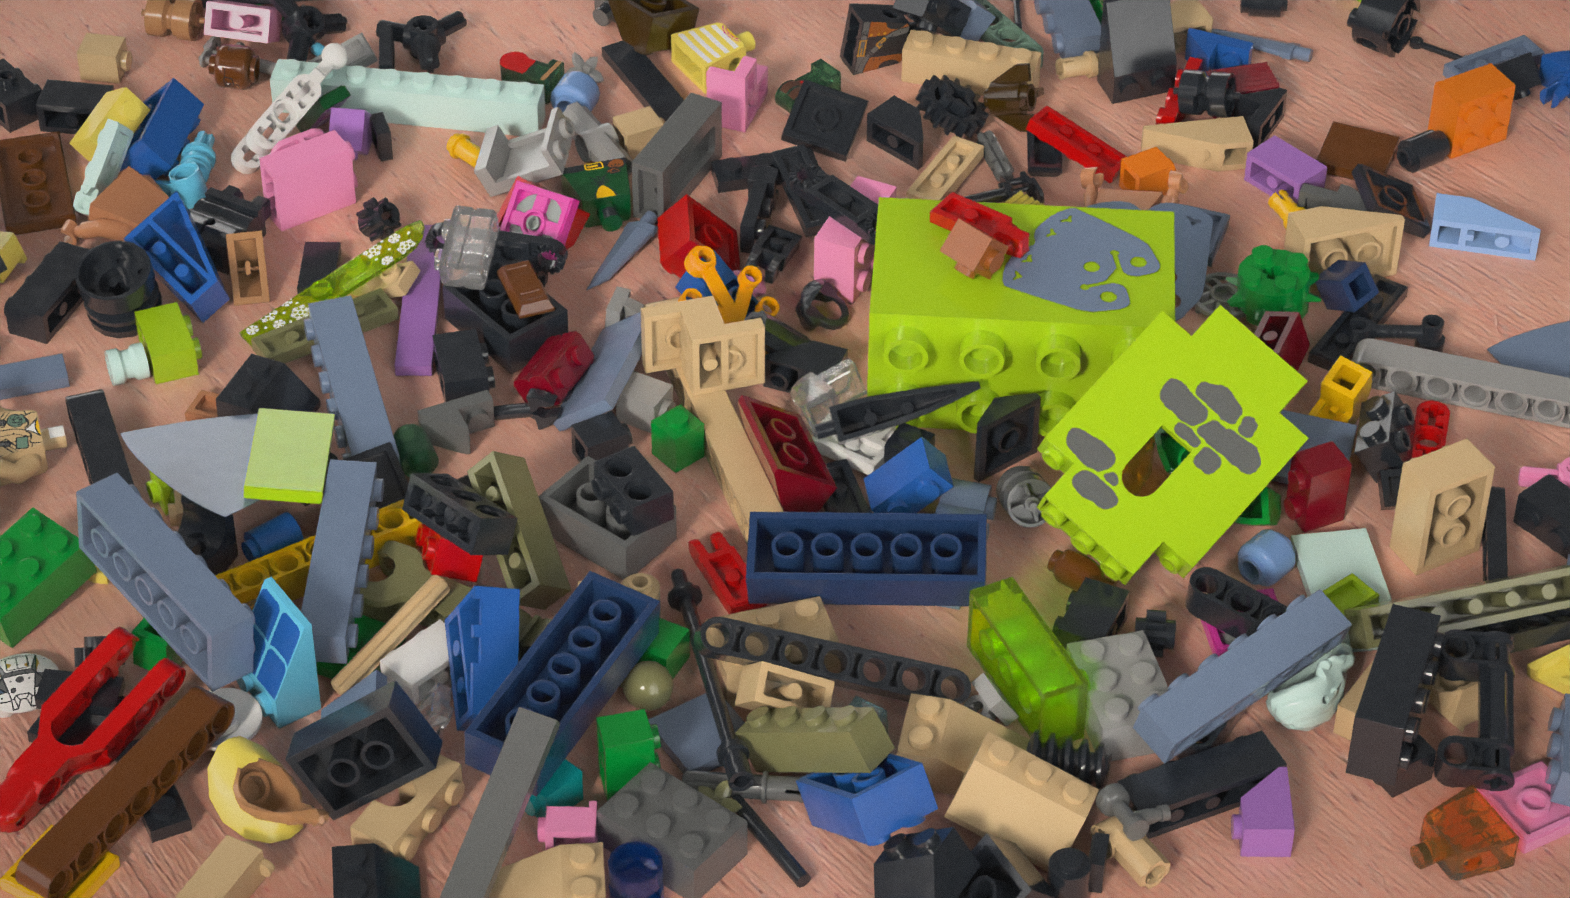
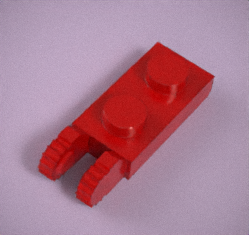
M718 531L710 535L711 547L714 550L712 553L707 552L699 539L688 542V549L692 559L728 614L767 606V604H749L746 585L747 565L735 547L730 546L721 532Z

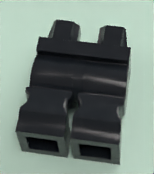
M229 185L223 191L211 187L205 192V198L199 199L193 209H189L217 271L227 275L230 273L226 234L262 230V236L266 235L265 221L271 215L269 199L257 196L250 202L245 200L240 189Z

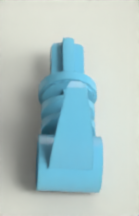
M205 131L198 132L194 141L183 148L180 165L174 167L169 172L170 181L155 180L169 197L177 191L188 209H193L199 199L205 198V192L208 190L206 182L216 162V154L212 149L215 138L212 134H207Z

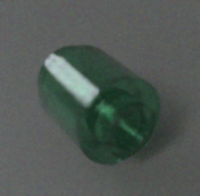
M406 424L395 431L393 436L404 474L410 478L411 473H432L438 466L439 458L427 432L416 424Z

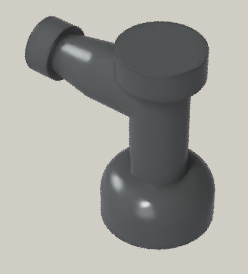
M1119 783L1105 786L1096 797L1097 808L1105 816H1116L1123 825V833L1131 841L1142 839L1147 834L1149 825L1171 819V811L1167 804L1158 805L1156 808L1132 811L1129 807V793Z

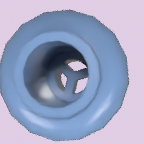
M571 71L564 74L552 90L550 100L552 107H559L562 112L565 111L567 105L578 102L581 106H586L592 112L599 101L600 90L595 80L588 74L580 71Z
M1265 529L1260 531L1243 544L1238 552V569L1240 574L1246 581L1255 585L1272 586L1288 574L1296 563L1292 542L1288 537L1274 530Z

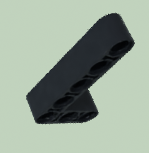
M1202 567L1192 573L1185 601L1189 613L1234 638L1244 633L1248 637L1257 632V627L1272 614L1279 617L1286 612L1287 606L1211 567ZM1247 708L1200 739L1199 741L1202 743H1195L1178 754V758L1181 759L1196 754L1200 750L1210 749L1223 744Z

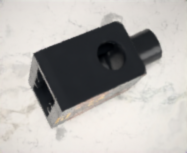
M849 4L840 58L853 75L898 64L902 61V49L910 30L921 31V29L917 28L918 23L909 22L902 13L893 9V5Z

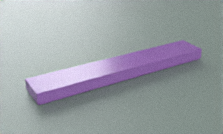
M432 225L410 226L409 240L411 239L415 245L413 247L410 246V249H408L407 262L413 260L421 271L408 293L402 297L395 358V376H432L434 351L432 335L437 333L444 260L439 255L435 257L434 253H430L429 248H426V236ZM440 235V237H436L438 241L446 244V236L442 237Z

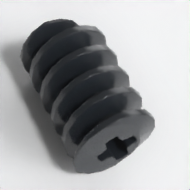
M1035 729L1028 742L1027 752L1089 785H1092L1095 781L1096 788L1099 789L1098 793L1107 786L1112 753L1106 755L1104 742H1099L1095 751L1090 752L1088 739H1083L1078 749H1075L1072 736L1068 735L1060 746L1057 744L1056 733L1051 732L1044 743L1041 742L1040 730Z

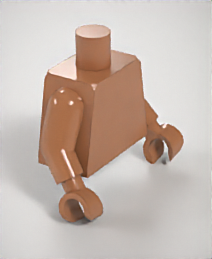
M128 166L120 171L118 177L90 203L88 221L78 225L75 221L68 219L61 227L60 232L67 234L64 242L73 245L77 244L80 237L83 239L101 237L115 241H124L123 238L163 204L169 196L150 175L139 174Z
M1098 167L1085 168L1080 174L1082 188L1086 189V193L1083 194L1084 207L1102 202L1123 201L1134 204L1141 210H1148L1160 203L1179 204V193L1185 194L1189 189L1188 181L1183 178V174L1172 170L1169 172V189L1164 196L1162 192L1100 189L1098 193V188L1104 180L1103 173L1095 174Z

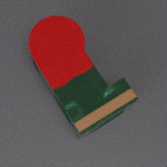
M518 51L506 53L500 58L501 81L529 82L531 84L544 85L545 104L548 105L551 102L552 90L565 74L564 62L552 59L546 64L530 59L526 54Z

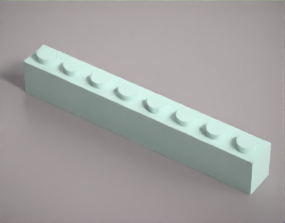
M278 59L270 77L272 103L296 76L301 74L309 75L319 63L297 61L295 59ZM345 65L338 70H332L320 84L321 95L319 97L341 85H345L351 96L340 108L366 110L370 114L383 112L387 123L483 133L486 132L487 128L499 125L505 135L523 136L541 130L546 117L544 85L531 84L529 82L499 81L496 79L469 78L460 75L448 76L430 74L428 72L418 73Z

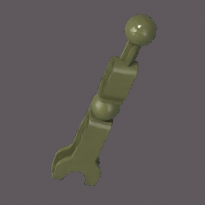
M391 540L385 542L377 552L380 568L388 578L377 582L368 581L367 588H360V594L364 595L363 616L383 623H387L433 576L424 567L422 556L416 548ZM440 576L448 583L450 591L419 624L429 627L438 620L445 623L444 620L472 588ZM519 608V661L552 619H542L538 615L531 618L530 614ZM641 661L636 663L619 687L623 688V693L632 706L639 710L653 711L661 708L670 700L674 685L673 678L665 666L656 661Z

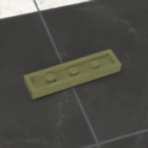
M381 288L353 299L363 333L399 319L398 307ZM309 316L251 338L253 351L259 356L283 363H288L311 354V346L315 345L314 340L307 341L303 319H309Z

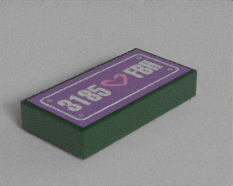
M341 85L318 98L296 125L300 132L317 128L330 120L331 107L340 108L351 96L345 85Z

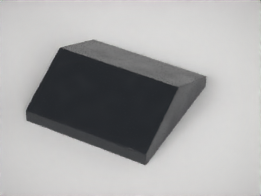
M1037 393L996 397L978 421L974 479L978 483L1037 452L1041 397Z

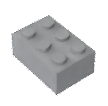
M1144 631L1068 643L1066 647L1064 678L1094 751L1099 742H1104L1106 755L1112 753L1111 761L1154 754L1155 752L1135 731L1133 725L1140 713L1138 710L1139 705L1154 693L1161 696L1167 692L1168 685Z

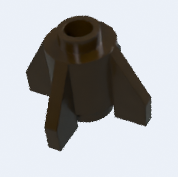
M1030 63L1015 64L993 80L984 91V105L986 108H989L990 113L1020 132H1027L1026 127L1034 114L1026 113L1035 109L1037 97L1044 94V87L1035 88L1033 84H1027L1026 82L1031 81Z

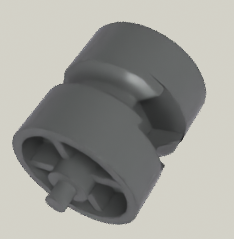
M1016 466L1007 470L1000 477L996 488L997 499L1014 522L1023 527H1037L1046 522L1037 506L1044 495L1051 489L1049 484L1031 467Z

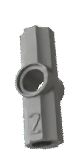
M578 102L567 105L563 114L573 123L575 130L573 139L581 159L584 162L593 161L595 163L624 157L629 176L632 172L633 159L620 146L613 126L610 123L601 124L586 106H581Z

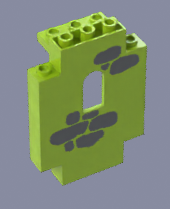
M1221 305L1192 336L1162 310L1045 436L1037 448L1042 453L1041 456L1047 465L1055 470L1060 469L1064 473L1044 495L1037 508L1041 511L1043 519L1050 526L1063 530L1071 537L1070 540L1073 546L1081 553L1091 555L1097 560L1104 574L1114 581H1120L1126 585L1153 553L1159 557L1160 563L1166 570L1173 574L1178 573L1184 579L1309 439L1280 413L1307 383V380ZM1162 428L1189 451L1190 454L1154 493L1144 497L1135 496L1128 492L1123 485L1122 471L1152 436Z

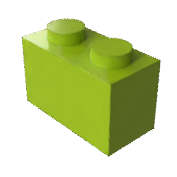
M177 302L134 312L138 339L144 347L148 365L156 385L199 375L197 359L203 358L198 337L191 338L194 334L189 315H182Z

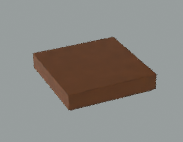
M1333 121L1316 160L1327 166V174L1354 180L1351 172L1358 163L1387 174L1397 151L1400 137Z

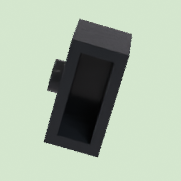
M895 0L893 9L918 23L917 28L933 34L937 32L950 37L961 36L972 9L959 0Z
M4 58L0 60V125L11 133L38 120L36 103L42 89L38 84H33L24 76L19 68H14Z

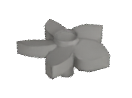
M575 52L572 54V62L575 67L570 68L566 73L580 71L588 74L596 83L604 81L601 73L595 69L598 57H590L584 62L580 55Z

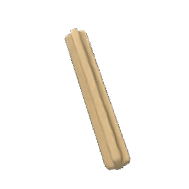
M438 575L431 576L332 679L333 689L342 695L370 675L380 665V660L390 651L394 650L449 593L448 583Z

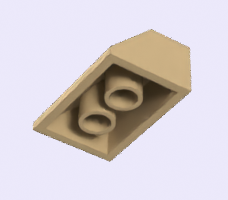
M988 731L974 755L944 817L981 837L989 833L1016 843L1032 864L1048 872L1050 856L1059 849L1071 848L1088 816L1099 789Z

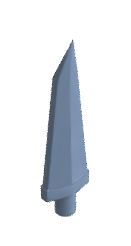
M1212 29L1214 34L1252 42L1253 49L1273 54L1283 59H1297L1305 62H1310L1312 59L1313 49L1300 47L1298 43H1289L1222 29Z
M647 211L639 221L628 222L594 275L587 290L608 281L651 237H654L658 232L657 226L654 225L657 222V215L654 212Z

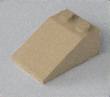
M1324 206L1289 212L1284 250L1304 254L1308 259L1310 272H1317L1318 274L1322 273L1337 260L1366 262L1372 278L1376 274L1382 277L1397 274L1405 219L1402 215ZM1315 283L1310 286V291L1318 290Z
M911 693L896 755L923 763L933 792L955 795L988 731L1025 751L1030 739L952 699Z
M603 842L561 844L504 866L499 871L489 898H606Z

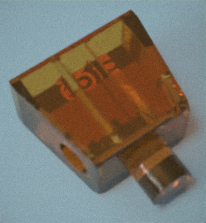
M1471 785L1424 816L1419 839L1420 843L1411 846L1410 854L1414 864L1419 869H1424L1437 863L1451 880L1459 881L1513 866L1520 838L1480 792Z

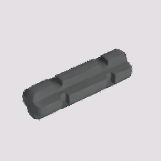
M990 130L985 133L979 132L976 143L984 146V158L996 180L1000 182L1001 176H1005L1007 180L1013 179L1012 173L1014 168L1008 161L1009 159L997 141L995 134Z

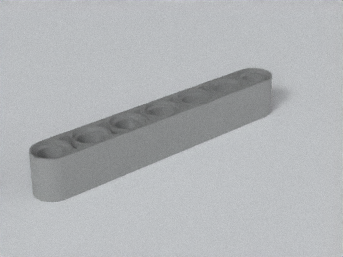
M1363 339L1357 343L1352 362L1373 372L1371 387L1373 389L1387 392L1395 391L1397 394L1570 428V378L1378 339Z

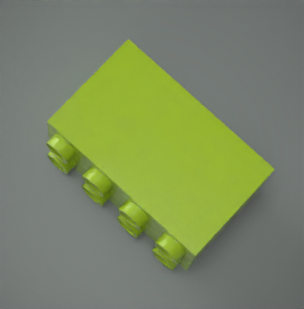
M879 197L869 312L867 397L978 381L981 387L944 407L906 422V424L917 428L966 430L976 434L977 423L994 398L1037 393L1041 397L1038 434L1046 436L1162 310L1175 321L1174 212L977 202L1012 217L1014 225L1030 234L1029 246L1035 244L1034 232L1038 226L1050 216L1069 208L1081 210L1147 243L1159 261V270L1142 276L1127 275L1121 268L1118 259L1119 252L1116 250L1110 251L1116 265L1114 272L1106 281L1089 285L1082 284L1080 288L1088 290L1090 287L1104 284H1120L1126 288L1130 304L1118 310L1089 312L1074 309L1004 286L1003 272L1007 262L1012 257L1010 255H1004L1002 266L994 272L991 279H987L979 274H976L975 278L972 279L956 270L954 267L957 261L940 252L951 231L930 222V211L942 200ZM1070 215L1068 219H1063L1061 222H1072V216ZM1050 229L1051 233L1047 234L1046 237L1057 234L1054 232L1053 229ZM1028 255L1027 259L1021 262H1033L1031 259L1032 255ZM1134 257L1130 260V263L1134 267H1143L1147 264V261L1142 257ZM1086 262L1083 268L1089 272H1096L1100 269V266L1096 262ZM1015 271L1016 277H1014L1013 280H1016L1017 278H1021L1023 276H1021L1018 271ZM1103 292L1100 298L1104 302H1113L1117 299V296L1112 292ZM1155 435L1150 440H1155Z

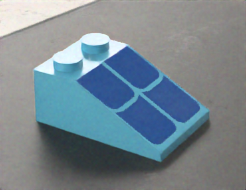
M269 577L264 580L252 610L255 616V625H253V641L255 644L253 672L236 681L241 690L249 691L258 701L262 709V716H269L280 729L320 710L321 701L312 624L276 581Z

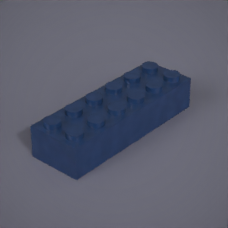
M750 512L746 566L749 604H783L820 596L824 605L986 607L987 514Z
M589 571L464 732L465 764L491 776L519 707L553 718L560 723V726L532 792V795L538 796L659 634L660 601Z

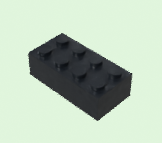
M1396 604L1392 605L1355 714L1346 773L1394 786L1399 770H1408L1413 747L1407 745L1417 741L1422 718L1416 716L1417 714L1426 713L1431 690L1425 688L1426 685H1435L1440 662L1434 661L1433 657H1440L1445 634L1438 632L1440 615Z

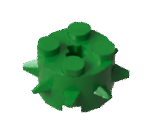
M1260 245L1254 247L1252 254L1239 264L1237 277H1226V281L1237 286V292L1227 300V304L1230 307H1237L1246 314V321L1256 326L1259 325L1265 311L1299 312L1301 319H1303L1308 313L1309 302H1321L1322 298L1310 293V286L1319 279V274L1317 272H1310L1308 259L1302 253H1292L1287 250L1272 249L1270 246Z

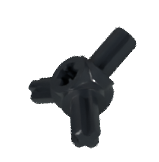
M269 0L285 18L281 24L283 36L289 43L286 60L295 59L306 62L308 50L315 44L316 40L322 39L324 34L343 33L346 31L348 21L340 13L322 15L317 8L305 6V4L299 7L294 0Z
M455 11L439 20L431 16L420 15L410 19L407 24L379 20L376 36L379 37V25L391 24L394 41L403 43L404 49L410 50L411 56L419 60L422 70L434 73V69L440 67L438 54L441 46L446 42V36L465 27L467 20L461 11Z

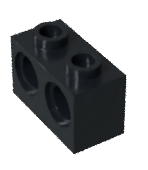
M635 446L594 462V479L591 481V485L596 498L599 501H604L609 506L616 522L624 524L633 536L674 519L673 490Z

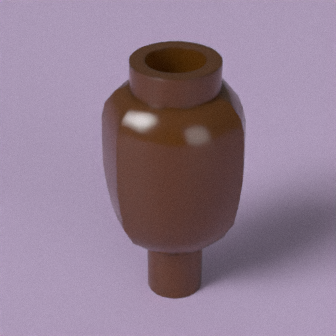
M1057 549L1049 559L1047 569L1053 572L1055 579L1059 583L1072 590L1078 591L1085 577L1117 587L1115 581L1104 577V572L1098 563L1080 552L1069 549L1063 552Z

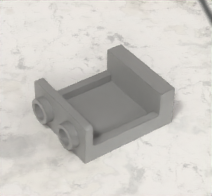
M559 107L551 110L547 128L508 140L499 125L487 128L474 173L489 196L493 197L510 191L517 175L535 183L563 175L566 161L569 157L571 142L575 134L572 121L565 117Z

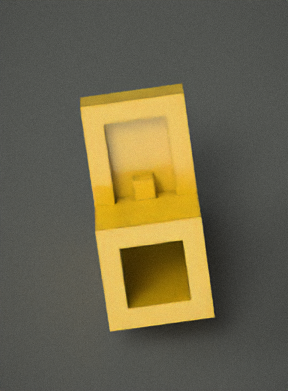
M1340 355L1322 380L1320 398L1308 415L1355 424L1360 416L1361 403L1367 401L1369 397L1373 372Z

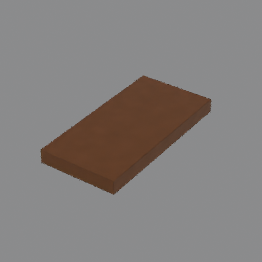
M60 131L0 140V200L6 232L20 235L58 229L68 219L77 223Z

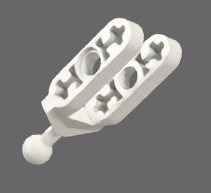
M331 43L325 46L321 54L322 61L309 75L301 74L296 76L256 121L231 154L232 165L237 171L243 174L256 172L260 168L259 158L271 154L273 147L279 141L285 139L321 95V82L332 70H338L346 65L348 52L343 45ZM285 109L289 112V115L284 121H281L278 117ZM270 127L274 132L266 139L262 134ZM249 150L256 153L249 162L243 159Z

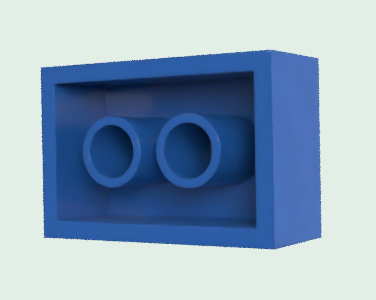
M891 753L871 773H810L796 780L812 826L868 846H876L888 841L891 838L890 834L902 827L910 828L921 824L926 820L925 815L938 809L923 763Z

